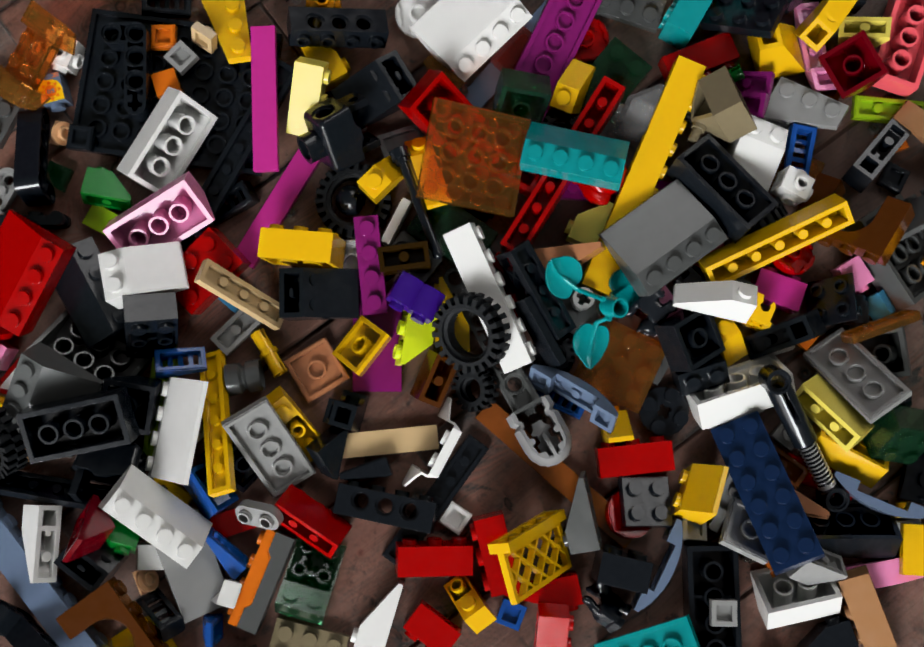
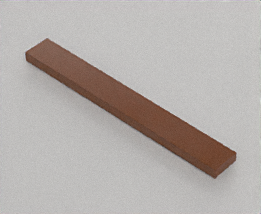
M496 403L491 404L492 407L481 410L475 418L572 503L579 476L563 462L550 467L539 466L532 462L514 435L516 429L510 428L506 420L509 414ZM524 429L528 438L535 440L536 444L534 448L537 450L538 453H541L539 448L537 447L540 444V441H538L535 437H532L531 434L526 429ZM589 485L599 527L625 549L632 540L620 538L612 532L605 517L608 501Z

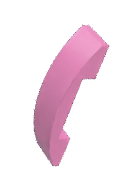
M819 1L802 3L794 8L795 30L819 5ZM797 37L805 75L812 90L817 92L837 90L818 59L819 56L827 52L825 44L818 52H815Z
M900 555L895 558H886L868 563L859 562L845 566L846 570L866 565L875 589L924 577L899 574Z

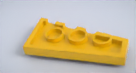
M201 0L210 23L217 33L218 41L228 63L251 62V40L245 0Z

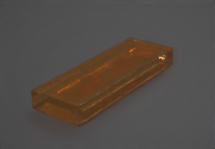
M905 309L841 332V340L844 343L856 344L922 320V317L918 310Z

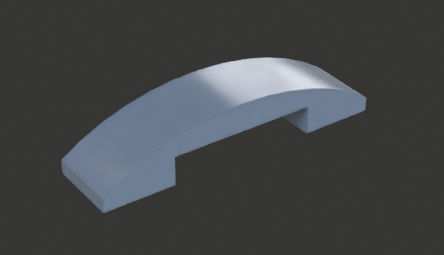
M538 364L531 366L528 377L536 390L545 395H549L552 391L556 392L591 413L590 422L610 434L613 432L618 412L611 402L597 389L565 371Z
M833 471V477L838 481L840 487L846 490L850 497L864 506L894 517L924 519L923 506L913 502H906L903 510L858 491L860 480L841 472Z
M672 516L673 526L666 528L662 537L670 545L648 588V593L636 592L630 604L633 610L637 612L646 608L661 594L676 569L683 540L682 520Z

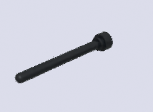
M399 146L389 152L391 160L401 169L433 257L441 259L443 252L409 165L410 151L408 146Z

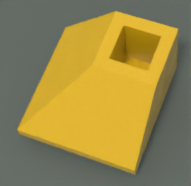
M779 23L771 39L747 36L755 71H771L775 74L774 79L805 72L798 39L793 33L795 31L793 25Z

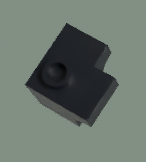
M344 389L339 400L329 398L322 422L359 432L369 396Z

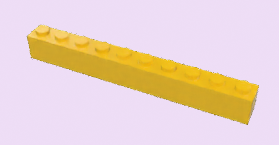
M680 55L675 59L628 168L624 184L616 196L603 231L658 192V188H655L658 179L662 180L667 172L668 166L665 163L668 156L672 157L676 151L678 144L675 143V139L678 134L682 135L687 125V121L684 118L687 111L691 112L697 81L706 76L704 75L706 66ZM607 247L606 250L589 260L580 281V285L603 295H609L612 292L609 287V279L615 271L620 269Z

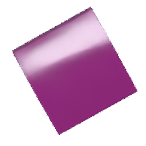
M743 71L745 79L735 83L751 115L764 118L775 74L771 71Z

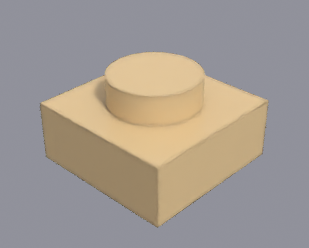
M196 21L191 26L192 42L213 54L218 48L217 33L211 27Z

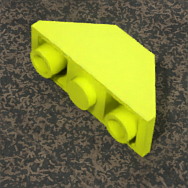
M404 310L402 320H399L397 324L398 344H395L393 349V359H395V365L397 366L404 365L430 347L434 340L432 332L435 331V327H432V322L429 324L424 323V325L418 324Z

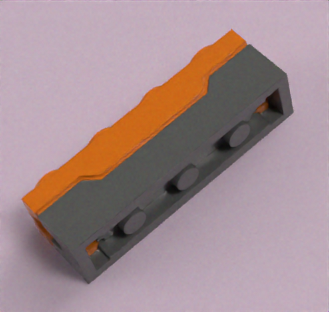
M278 528L276 530L261 531L256 544L260 545L256 554L252 553L247 563V568H250L248 575L240 580L242 588L234 609L229 608L227 611V615H230L228 624L237 626L254 635L257 634L263 624L298 539L297 536L283 530H278Z

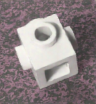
M56 33L52 44L47 48L45 60L53 66V71H59L64 76L67 73L77 76L79 69L83 67L86 48L79 41Z
M789 165L778 172L769 193L779 197L784 204L795 207L810 199L813 194L812 186L815 179L810 177L806 171Z

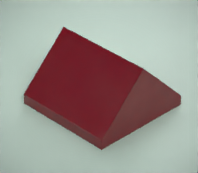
M864 30L818 57L842 99L868 90L889 73Z
M93 494L78 516L62 562L68 563L99 550L116 526L109 514L98 507L101 503L99 496Z

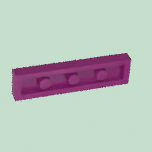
M378 215L353 217L363 315L388 313L387 300L385 299V278L380 273L377 247H381Z

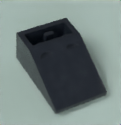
M394 50L362 68L332 89L330 93L336 100L354 91L367 97L369 105L352 113L355 124L362 130L401 110L398 104L417 83L398 52Z
M306 267L279 268V318L288 321L360 318L359 270Z
M175 292L122 295L127 357L140 359L154 355V350L178 348V312Z
M105 541L99 550L68 563L62 562L66 546L54 561V564L92 593L114 576L128 556L115 553L114 549H111Z

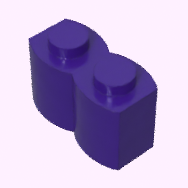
M402 271L397 276L385 299L390 302L389 306L398 312L404 310L411 315L410 318L414 322L424 325V323L429 324L433 321L435 313L439 310L446 296L437 289L423 283L415 276Z

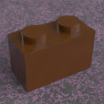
M429 349L410 395L422 402L440 408L456 372L453 369L455 363L448 365L445 362L448 358L447 356L441 358L438 352Z

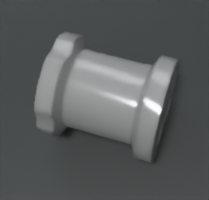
M581 287L582 289L593 293L591 289L587 287ZM575 291L570 298L571 306L579 312L588 310L594 304L595 299L587 296L585 300L588 303L580 305L577 296L582 294Z

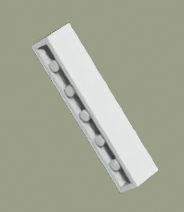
M469 222L442 235L468 293L485 294L484 298L491 297L494 299L491 305L498 303L501 306L497 313L505 312L507 318L502 319V323L510 324V329L505 330V333L511 334V339L506 341L510 346L508 350L504 351L506 355L499 362L504 374L532 363L536 360L534 357L537 354L532 341H527L524 335L526 327L520 317H516L513 310L516 308L512 296L510 294L507 295L503 288L506 285L501 272H496L493 265L495 258L490 248L486 249L482 241L485 239L481 227ZM480 318V321H481V323H482V325H483V327H484V330H485V332H486V334H487V336H488V331H487L486 325L484 324L483 320Z

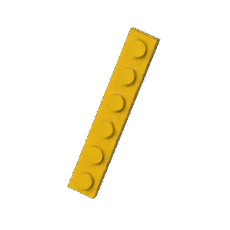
M220 349L206 353L207 371L200 372V380L209 382L202 416L208 496L212 498L236 491L232 439L221 424V421L230 417L229 396L224 381L226 358Z

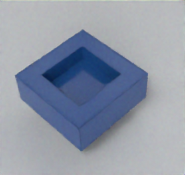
M503 597L495 622L519 631L527 606L521 603L511 605L509 598Z

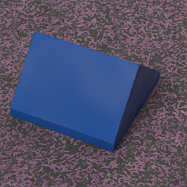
M205 462L192 467L188 486L183 485L203 516L208 520L239 500L235 492L215 498L208 496Z

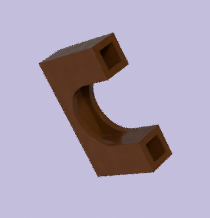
M819 172L812 186V196L807 202H802L796 212L834 193L843 197L846 190L842 180ZM887 196L873 221L866 227L856 231L839 230L817 242L825 247L834 246L839 248L842 253L848 256H853V254L860 256L869 264L876 265L878 263L886 266L915 216L911 203Z
M115 576L56 618L70 640L95 622L112 619L121 622L130 630L134 640V647H170L167 643H162L157 636L158 631L154 624L146 621L142 615L141 606L136 601L131 600L127 594L128 591L125 584L121 580H117Z

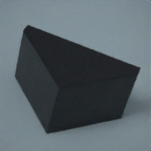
M330 426L308 444L306 449L322 474L338 480L348 431L336 426Z

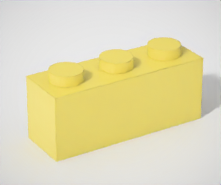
M302 56L294 61L286 133L300 136L308 132L304 120L305 111L328 99L325 89L326 85L330 84L332 74L331 70H328L329 62Z
M819 374L804 382L796 391V395L806 415L846 452L861 442L875 427L873 423L870 424Z

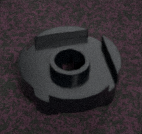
M658 387L644 395L639 405L638 414L642 425L648 431L661 436H670L679 432L687 424L689 407L686 399L682 397L678 390ZM662 404L670 409L667 418H664L663 415L659 416L657 413Z

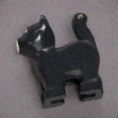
M662 288L651 296L635 299L625 316H633L638 309L648 316L639 323L636 332H640L644 336H657L654 326L664 321L670 313L678 310L677 307L672 306V300L665 304L659 301V298L665 296V291Z
M594 581L591 586L586 587V591L599 598V603L596 604L594 599L587 595L582 597V601L588 606L596 622L603 625L609 633L617 631L625 622L621 618L622 614L627 615L632 606L625 604L617 594L613 593L611 586Z

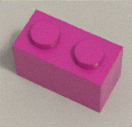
M764 266V268L761 267L754 271L751 283L758 286L757 292L764 294L762 304L769 306L772 302H775L776 309L789 314L799 312L808 284L801 282V278L789 274L784 276L778 274L777 269Z

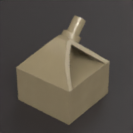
M726 66L697 81L691 109V121L693 124L691 126L692 131L688 137L689 142L695 144L700 135L707 132L731 143L757 129L746 102Z

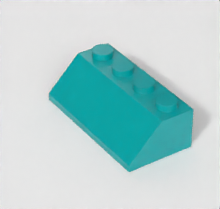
M531 121L522 150L520 170L619 191L630 142Z

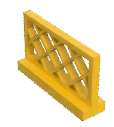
M564 509L543 511L487 544L490 555H498L511 605H518L572 567L568 549L563 542V530L560 523L567 519ZM552 530L555 535L554 541L551 540ZM539 538L542 540L541 549L537 548ZM549 546L552 548L551 557L547 556ZM525 547L529 549L527 559L523 557ZM535 554L539 557L537 567L533 565ZM559 554L561 557L562 565H559L557 563ZM510 555L514 558L512 568L508 559ZM545 563L549 564L547 574L544 573ZM521 564L525 566L523 576L519 574ZM531 572L535 573L533 584L530 582ZM517 581L521 583L519 594L516 589Z

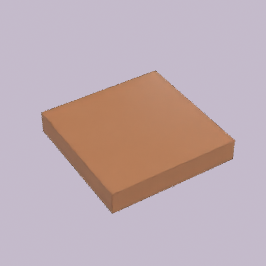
M326 337L321 338L283 361L308 404L351 379L341 361L332 354L334 349Z

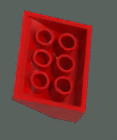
M9 209L0 226V326L20 337L33 332L76 247L12 209Z

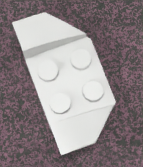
M447 397L438 417L453 424L454 427L452 431H445L440 441V444L444 445L441 452L437 453L435 451L427 466L432 469L430 472H427L411 464L402 481L404 487L420 475L438 478L462 434L457 424L450 420L452 398Z

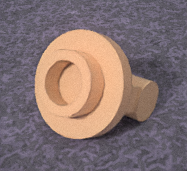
M55 120L51 129L49 144L66 146L70 123Z
M136 570L132 572L141 596L154 591L158 587L159 576L155 570Z

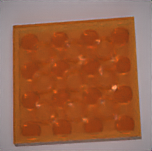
M434 97L416 198L510 218L514 217L522 175L520 159L531 119Z

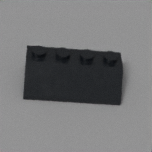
M709 133L679 155L666 172L673 181L678 179L715 217L724 233L735 244L779 204Z
M92 236L71 244L76 247V250L55 288L87 350L125 335L123 309H117L105 301L98 254L101 253Z
M812 500L830 512L827 520L808 517L822 549L840 555L842 558L896 557L903 538L894 516L872 510L856 500L850 501L848 507L841 512H832L818 500Z

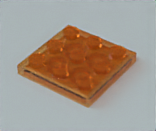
M614 320L611 322L605 321L599 325L608 328L609 343L602 358L592 369L587 368L579 360L573 375L593 386L609 401L639 414L665 354L659 341L644 336L640 332H636Z

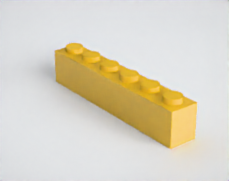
M834 193L744 236L736 244L732 242L705 255L698 263L707 282L736 280L855 222L847 200Z

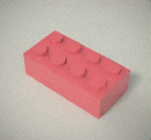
M888 0L883 17H892L890 41L875 49L889 73L875 83L873 87L907 98L918 90L924 73V0Z

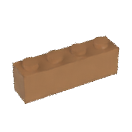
M863 565L846 570L848 577L845 580H839L836 584L847 603L846 606H843L846 617L855 623L856 628L853 631L858 644L862 643L864 647H898L867 566Z

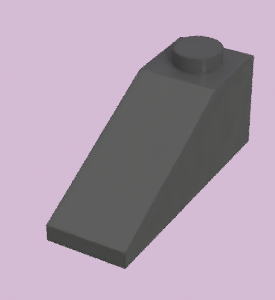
M586 471L580 472L566 529L563 532L564 545L569 547L571 555L597 551L601 549L602 545Z

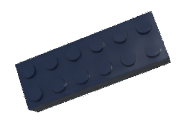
M758 411L711 429L713 438L726 467H729L730 476L775 576L825 557V553Z

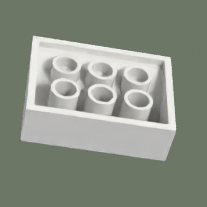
M438 0L409 29L455 83H464L533 16L520 0Z
M169 377L167 382L163 381L160 396H164L163 405L158 406L155 421H159L157 431L153 430L150 445L154 446L152 456L148 455L145 465V471H149L148 476L188 486L209 382Z

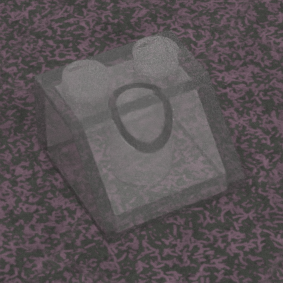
M658 84L628 96L624 104L620 102L611 120V123L615 124L612 132L639 142L647 130L665 85Z

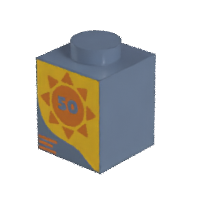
M59 71L35 77L41 105L50 112H63L66 110V107L74 106L67 78Z

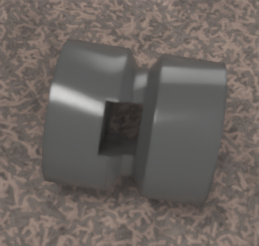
M260 359L245 361L244 366L240 363L224 365V381L229 396L243 394L246 389L250 392L265 390V374Z

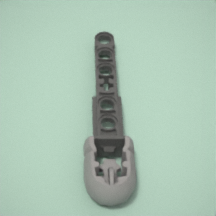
M457 267L448 269L444 275V281L453 297L468 293L463 280L459 285H451L448 282L451 274H459ZM462 311L472 333L484 352L487 347L484 345L487 342L484 333L481 336L477 334L484 332V327H475L472 324V318L476 315L475 313ZM496 365L488 368L493 371L492 376L496 375L497 380L495 382L496 384L499 383V389L513 412L506 420L510 428L516 429L514 435L528 458L537 465L545 467L557 465L566 459L572 448V437L559 411L553 409L554 402L550 395L539 397L523 367L504 374L503 370L498 369ZM511 378L520 379L522 382L521 389L518 391L510 390L507 385L508 381ZM542 404L545 415L551 419L554 425L552 431L555 435L559 434L561 442H559L557 436L550 435L548 431L551 428L550 424H545L542 420H539L531 425L533 428L531 436L537 437L540 441L537 447L541 453H538L534 448L535 440L528 438L524 431L525 426L523 422L519 421L517 417L522 414H526L527 417L536 413L535 407Z

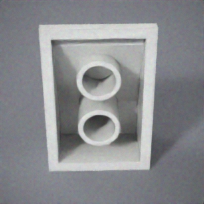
M751 115L757 129L731 143L727 142L726 151L768 192L785 152L789 130Z
M179 241L121 247L98 254L105 301L117 309H123L122 295L176 293L190 288L182 245Z

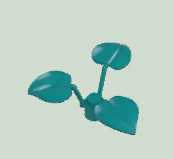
M570 256L551 258L546 266L545 280L549 291L555 297L567 299L571 296L574 289L576 292L600 301L599 309L605 317L595 320L593 325L588 323L582 324L573 336V348L576 355L587 368L592 369L602 358L609 343L608 328L599 324L605 321L611 322L612 317H625L631 303L639 296L621 269H618L611 275L609 287L612 292L610 296L604 297L576 286L582 279L583 271L581 264L575 258Z

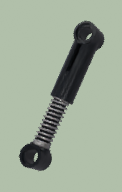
M769 364L764 366L758 373V382L765 388L794 448L801 451L800 455H802V459H804L806 466H808L807 469L810 470L809 473L812 474L811 477H813V481L817 485L815 493L817 500L832 512L844 511L850 502L849 494L840 487L838 481L833 477L827 465L828 463L820 447H818V443H816L818 437L791 385V376L788 372L775 365ZM778 374L777 382L771 385L772 377ZM835 493L834 498L830 500L831 495Z

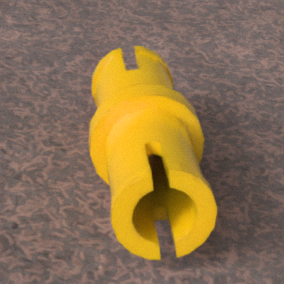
M262 328L253 332L250 337L261 353L259 355L261 360H265L273 377L276 378L286 373L288 369L277 353L279 350L277 346H273L265 329Z

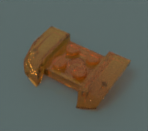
M31 0L20 20L27 28L21 34L20 41L14 53L10 55L7 66L0 64V97L20 108L35 111L51 99L49 96L38 91L40 84L59 49L72 55L75 54L76 35L34 0Z

